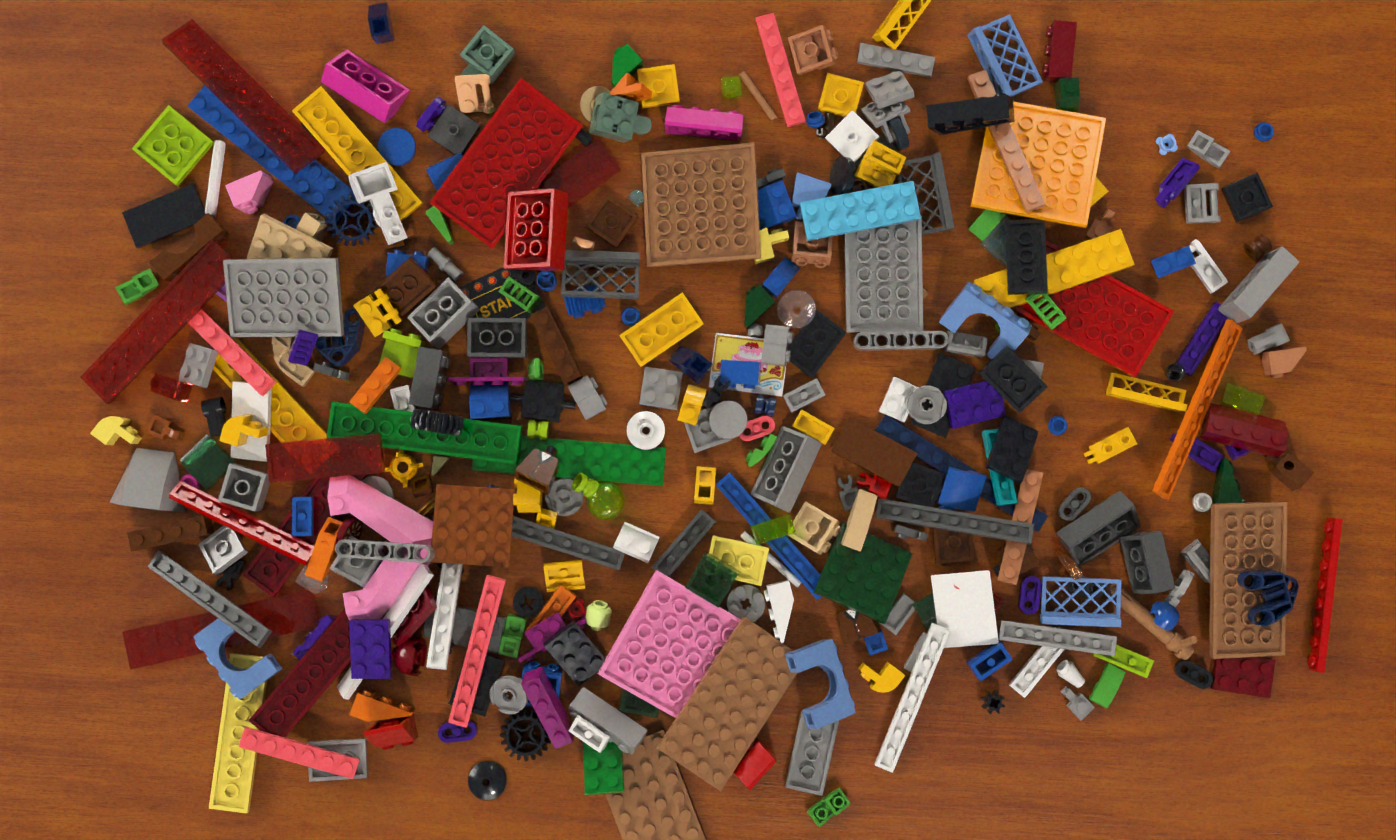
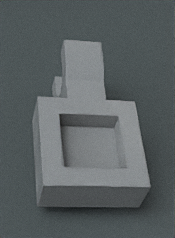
M1066 686L1060 691L1070 701L1066 706L1081 721L1095 708L1080 692L1075 695Z

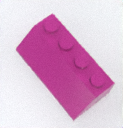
M348 49L325 64L321 82L330 89L336 91L384 123L396 114L410 92V89Z
M672 105V107H667L665 134L741 142L743 115L738 111L723 113L719 109L704 111L700 107L685 109L681 105Z

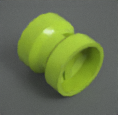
M529 420L528 439L540 438L547 441L549 422L542 421L537 423L535 420Z
M579 473L573 480L572 490L577 493L582 492L585 497L591 498L596 493L599 484L598 481L588 479L587 475Z

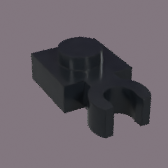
M239 559L221 572L224 575L218 579L216 586L219 587L223 581H226V590H231L233 587L232 579H239L246 561Z

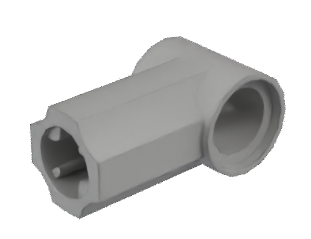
M1279 323L1266 329L1265 332L1248 339L1247 345L1249 350L1255 355L1271 347L1282 345L1290 341L1283 324Z

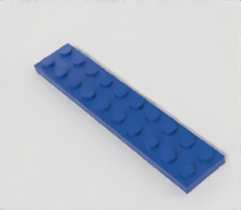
M211 77L189 103L188 107L329 220H331V217L325 214H332L333 211L328 207L329 205L334 208L336 207L333 202L334 200H337L340 204V196H343L345 201H347L348 194H351L352 200L355 199L353 190L214 78ZM347 204L343 207L349 211L354 204ZM339 210L335 218L336 225L344 217Z

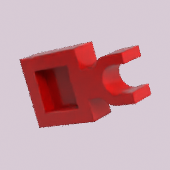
M860 473V477L866 481H857V486L869 487V493L878 495V497L883 499L887 498L891 483L876 475L870 478L866 473Z

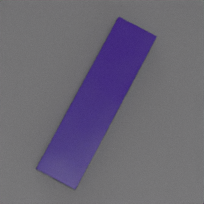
M1217 302L1212 304L1175 364L1184 367L1185 374L1188 376H1192L1224 326L1226 319H1228L1218 310L1221 304Z

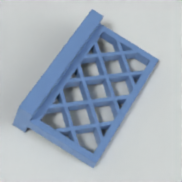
M1007 15L982 27L973 28L967 35L983 69H986L996 94L1005 93L1012 97L1043 82L1011 15ZM1007 22L1010 28L1008 33L999 29L1001 23ZM988 29L995 32L993 39L986 38L983 31ZM997 34L1007 37L1005 45L996 42ZM1010 39L1017 42V50L1008 47ZM994 46L1003 49L1001 57L994 54ZM1006 51L1015 54L1013 62L1004 58ZM1018 56L1025 58V67L1016 63ZM1002 63L1011 66L1009 74L1002 71ZM1014 67L1023 71L1021 79L1012 75ZM1026 72L1033 75L1035 82L1030 83L1024 80ZM1010 79L1019 83L1017 90L1012 91L1009 85Z
M1042 576L1041 614L1039 617V621L1042 624L1121 627V579ZM1046 581H1055L1060 587L1050 594L1046 589ZM1069 582H1075L1079 588L1070 595L1064 586ZM1088 583H1095L1098 589L1090 596L1084 590V587ZM1109 583L1116 584V591L1109 596L1103 588ZM1062 589L1069 597L1060 604L1053 596ZM1082 590L1088 598L1080 605L1073 597ZM1100 591L1108 597L1101 605L1093 599ZM1051 598L1059 605L1054 611H1045L1046 603ZM1072 599L1078 607L1073 612H1067L1063 606ZM1092 600L1098 608L1092 613H1087L1083 606ZM1110 601L1115 604V614L1106 613L1103 610V607Z

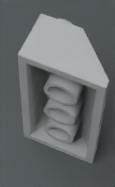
M782 426L750 495L790 513L822 443L810 436Z

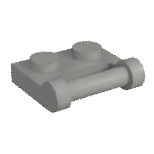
M1218 183L1189 184L1184 187L1186 224L1221 222V216L1218 215ZM1206 191H1209L1210 216H1207Z

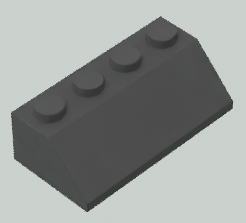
M1119 491L1101 504L1093 507L1092 510L1083 516L1078 517L1074 522L1063 527L1056 534L1060 544L1078 569L1119 542V537L1133 533L1141 525L1134 504Z
M461 605L456 606L451 642L468 647L478 609ZM435 611L424 622V637L431 638ZM497 614L488 648L489 653L497 655L499 653L507 616Z

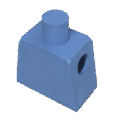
M797 172L791 202L793 207L798 208L796 219L803 221L800 202L825 198L832 184Z

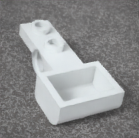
M387 162L350 174L349 182L358 204L370 200L374 219L378 226L381 227L387 244L390 245L406 239L407 235L389 194L398 188Z

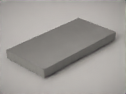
M801 711L785 788L823 796L839 720L819 729H808L803 711Z

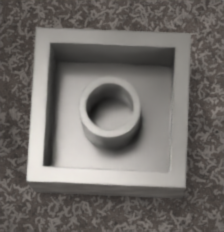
M229 463L218 501L252 511H262L273 474L237 463Z

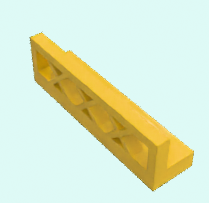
M899 0L872 38L877 42L883 41L892 50H896L931 0H925L924 3L923 0H919L920 8L915 12H911L913 0ZM903 15H908V25L906 27H900V18ZM897 30V40L893 43L887 38V35L890 31Z
M1113 372L1110 373L1106 395L1174 412H1186L1188 405L1184 404L1186 390ZM1115 378L1121 379L1125 387L1122 389L1113 387ZM1139 383L1144 391L1141 393L1134 392L1130 386ZM1154 387L1159 388L1162 396H1152L1149 390ZM1172 392L1180 393L1178 402L1171 401L1167 395Z

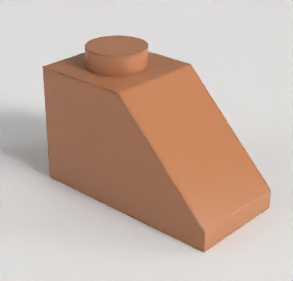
M1300 347L1261 353L1264 376L1272 375V379L1284 377V373L1293 370L1307 351V348Z

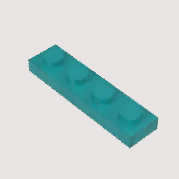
M998 429L981 432L987 460ZM989 469L997 507L1017 504L1013 480Z

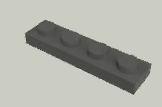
M701 509L651 568L669 577L716 521Z

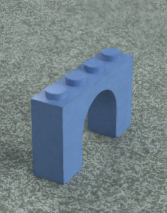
M969 281L943 313L939 321L940 324L955 333L965 319L972 314L983 313L993 317L999 324L1000 335L988 349L986 356L990 359H993L1006 345L1014 352L1028 336L1032 327L1025 318H1020L1014 314L1012 309L1003 306L995 297L987 295L978 285L972 284Z
M218 618L193 637L196 640V646L207 655V661L219 671L218 675L221 680L227 682L230 686L232 695L240 700L283 668L272 653L263 657L250 668L241 669L233 666L226 657L225 645L228 638L236 631Z
M822 639L785 654L790 673H799L818 666L826 672L829 678L830 687L826 698L822 702L802 710L808 729H819L856 713L854 709L855 703L850 696L849 684L844 677L843 665L838 658L837 646L833 639Z

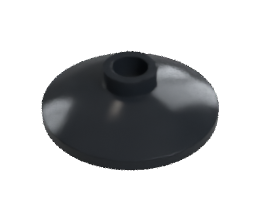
M492 761L478 763L472 768L468 776V785L471 792L482 800H492L500 796L507 783L504 769ZM488 779L490 781V784L485 785L483 783V780Z

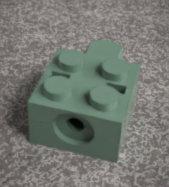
M483 25L460 53L462 60L468 64L461 75L487 74L490 76V83L493 84L516 56L514 48Z
M603 92L596 96L589 133L625 143L632 140L633 133L639 135L648 133L651 130L652 122L650 118L637 114L639 102Z

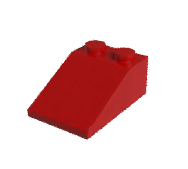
M414 714L408 717L375 722L363 732L364 736L376 748L382 747L383 750L394 748L395 744L400 743L402 746L411 745L418 738Z

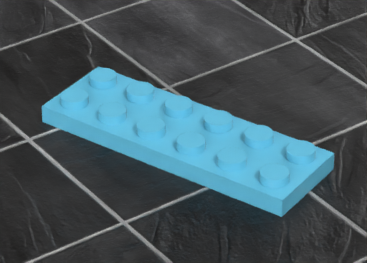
M914 181L800 202L807 241L921 219Z

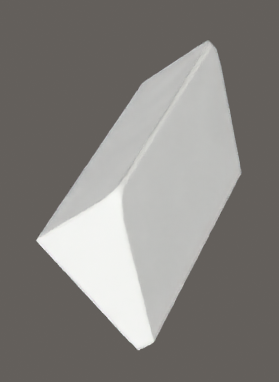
M579 715L576 716L568 730L599 753L605 749L610 736Z

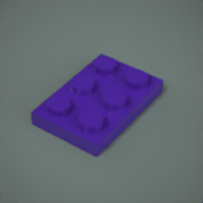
M986 380L943 391L947 401V414L951 429L1006 415L1003 397Z
M351 619L349 621L351 679H390L392 677L390 619Z

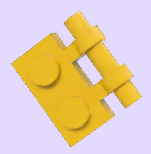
M381 288L374 292L378 299L374 300L372 295L369 294L353 305L374 337L392 327L389 319L392 318L395 324L402 321L398 315V310L393 308L388 300L390 298L387 294L383 293ZM382 304L387 314H384L378 305Z

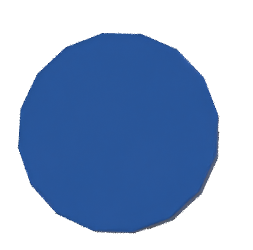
M391 128L385 131L377 144L378 152L392 166L408 164L416 153V142L413 136L401 128Z

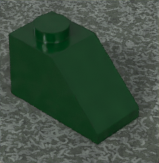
M1079 77L1059 79L1054 84L1056 109L1078 113L1080 101Z
M753 285L746 292L748 295L745 298L744 327L746 329L775 303V300L761 285L757 287Z

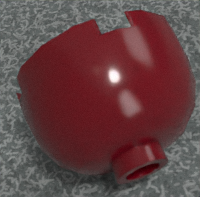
M410 637L406 643L393 649L392 659H394V663L401 673L416 677L421 674L422 671L418 670L420 666L425 665L427 656V645L423 644V641H426L424 638Z

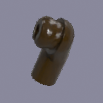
M834 113L825 114V124L816 130L818 138L825 139L835 128Z

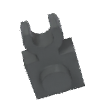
M772 169L767 172L768 175L764 178L758 179V190L786 178L784 169Z
M323 361L321 365L315 363L313 371L347 381L350 373L333 369V364Z
M847 475V484H843L841 478L837 479L838 485L843 488V491L838 493L844 511L852 509L858 493L857 487H851L852 477L850 475Z
M894 524L892 530L897 533L896 537L906 540L910 536L926 541L928 536L926 533Z

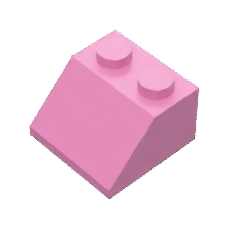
M258 171L225 186L233 206L244 213L252 214L257 212L258 208L264 206L274 181L263 171Z

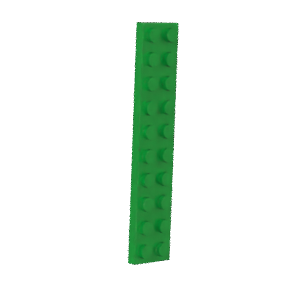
M331 402L326 440L518 464L522 426L464 419L462 434L455 436L413 429L410 426L413 412L372 407L367 414H364L352 404Z
M521 436L518 464L473 459L472 470L515 474L516 468L533 449L544 452L547 446H553L558 451L555 458L559 460V469L556 477L575 479L579 473L587 475L588 479L596 481L663 486L666 448L655 447L644 450L627 444L547 438L546 441L540 438L528 439L527 436Z

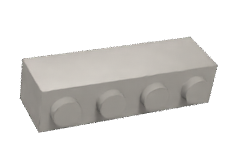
M584 687L569 706L568 712L574 719L579 715L610 736L608 742L617 744L624 753L633 755L646 736L647 729Z

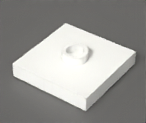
M853 110L825 137L842 156L850 157L854 163L867 151L873 140L877 141L880 138Z

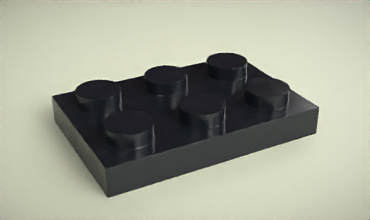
M816 309L788 346V351H791L790 363L810 378H813L845 336L846 331Z
M1007 345L979 371V374L1018 413L1023 411L1048 387Z
M1006 415L1003 416L985 467L1008 479L1021 483L1039 431Z
M575 620L543 643L548 652L578 686L596 674L606 659L604 654Z
M487 654L472 709L473 713L486 716L491 702L490 689L500 677L505 660ZM462 667L448 703L450 705H453Z

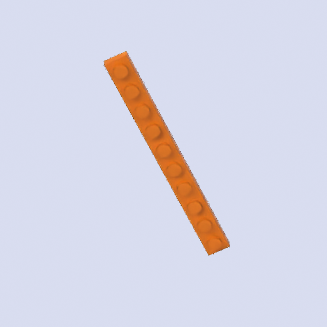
M1226 319L1158 479L1154 484L1152 491L1162 499H1170L1243 330L1234 320Z

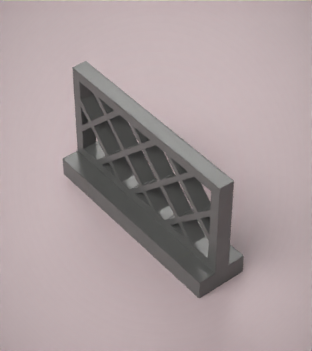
M941 152L905 161L903 166L908 165L914 170L908 178L900 172L897 175L899 183H903L902 178L906 182L911 181L910 179L916 171L925 176L920 185L914 183V186L917 187L916 194L920 189L928 195L923 204L918 202V205L921 206L919 208L920 212L924 208L932 213L926 223L922 221L924 225L922 235L954 230ZM930 161L931 169L927 174L918 169L922 162ZM927 178L934 182L935 185L930 193L922 188ZM930 197L938 201V206L934 212L925 206ZM934 215L941 219L942 227L933 228L928 225Z
M565 250L561 297L639 299L640 253ZM566 266L576 267L578 271L571 276L566 271ZM588 267H594L597 272L590 276L585 270ZM607 268H614L617 272L609 277L604 271ZM627 268L635 269V274L630 278L623 272ZM581 273L587 278L582 284L575 280ZM600 274L607 279L601 285L594 280ZM619 275L626 280L620 286L614 281ZM571 281L578 287L574 291H565L566 285ZM590 282L597 287L593 292L587 291L584 288ZM611 283L616 290L607 292L604 287ZM630 283L635 288V293H626L623 288Z

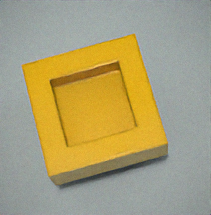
M542 508L541 513H537L536 524L555 529L558 512Z

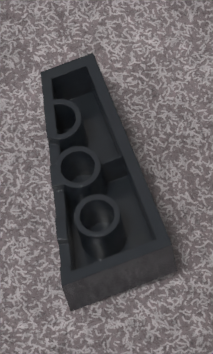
M1005 93L996 94L994 97H979L971 100L926 105L928 128L940 136L1015 122L1013 99Z

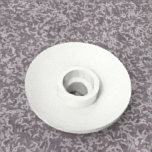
M639 412L629 420L627 425L628 439L639 449L648 450L655 448L662 442L665 435V426L662 419L653 412ZM644 427L650 429L648 434H643L642 430Z

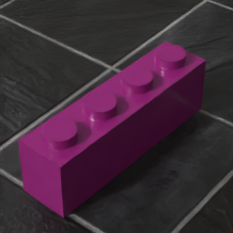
M543 667L526 672L521 685L554 748L572 743L574 735L568 731L572 723Z

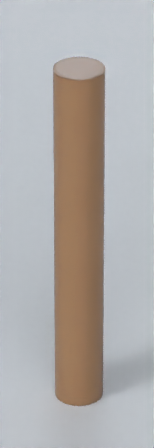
M745 71L741 72L739 76L771 122L774 121L777 115Z

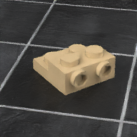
M805 501L786 535L822 555L823 552L827 553L830 549L831 543L829 541L832 536L836 537L840 532L841 527L839 525L841 522Z

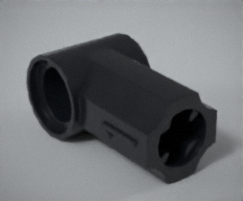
M223 397L201 401V409L203 415L207 418L210 437L221 436L222 428L226 423V404Z

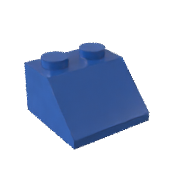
M783 180L758 190L760 230L764 228L771 229L795 220L796 214Z
M492 381L484 382V385H473L471 383L469 395L470 419L481 421L512 418L509 381H503V385H492Z

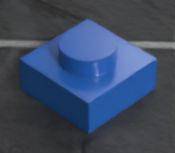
M881 630L877 634L864 638L869 655L888 650Z

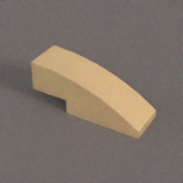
M861 489L858 490L840 544L861 552L878 495Z

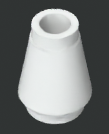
M1064 660L1057 666L1058 676L1079 688L1085 683V679L1073 662Z

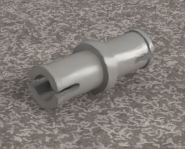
M437 247L429 251L427 256L439 265L441 271H445L454 281L462 277L463 272L452 263L450 257L442 254Z

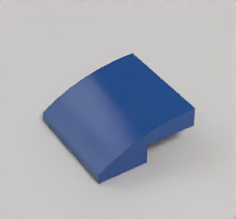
M949 466L938 504L975 512L987 475Z

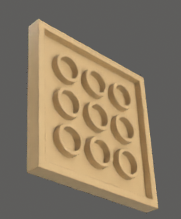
M262 214L246 259L330 258L333 248L266 214Z

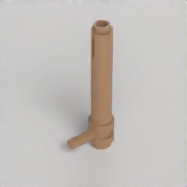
M1110 583L1105 588V592L1109 596L1116 591V584ZM1121 588V608L1163 642L1164 647L1169 651H1173L1177 658L1187 660L1194 652L1192 645L1197 643V638L1191 636L1183 639L1178 632L1160 628L1154 622L1155 615L1150 614L1149 610Z

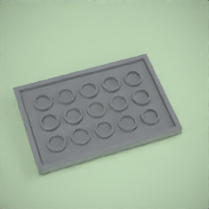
M922 218L916 221L844 234L846 333L923 331Z
M338 258L223 260L230 337H296L299 330L316 333L318 337L344 335Z

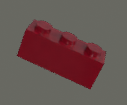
M1054 20L1047 27L1046 37L1048 38V45L1046 44L1044 49V56L1047 57L1046 63L1043 64L1042 75H1045L1044 81L1057 82L1059 79L1072 77L1077 22Z

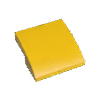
M873 140L854 176L874 188L892 185L896 175L900 174L906 157Z

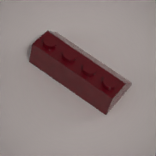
M1211 403L1203 421L1200 438L1278 458L1285 452L1288 430L1285 421Z

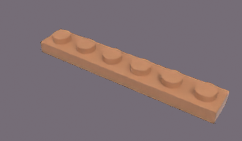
M1026 469L1017 497L1018 503L1015 505L1012 521L1032 524L1044 473ZM1012 541L1006 542L997 581L1017 586L1027 544Z

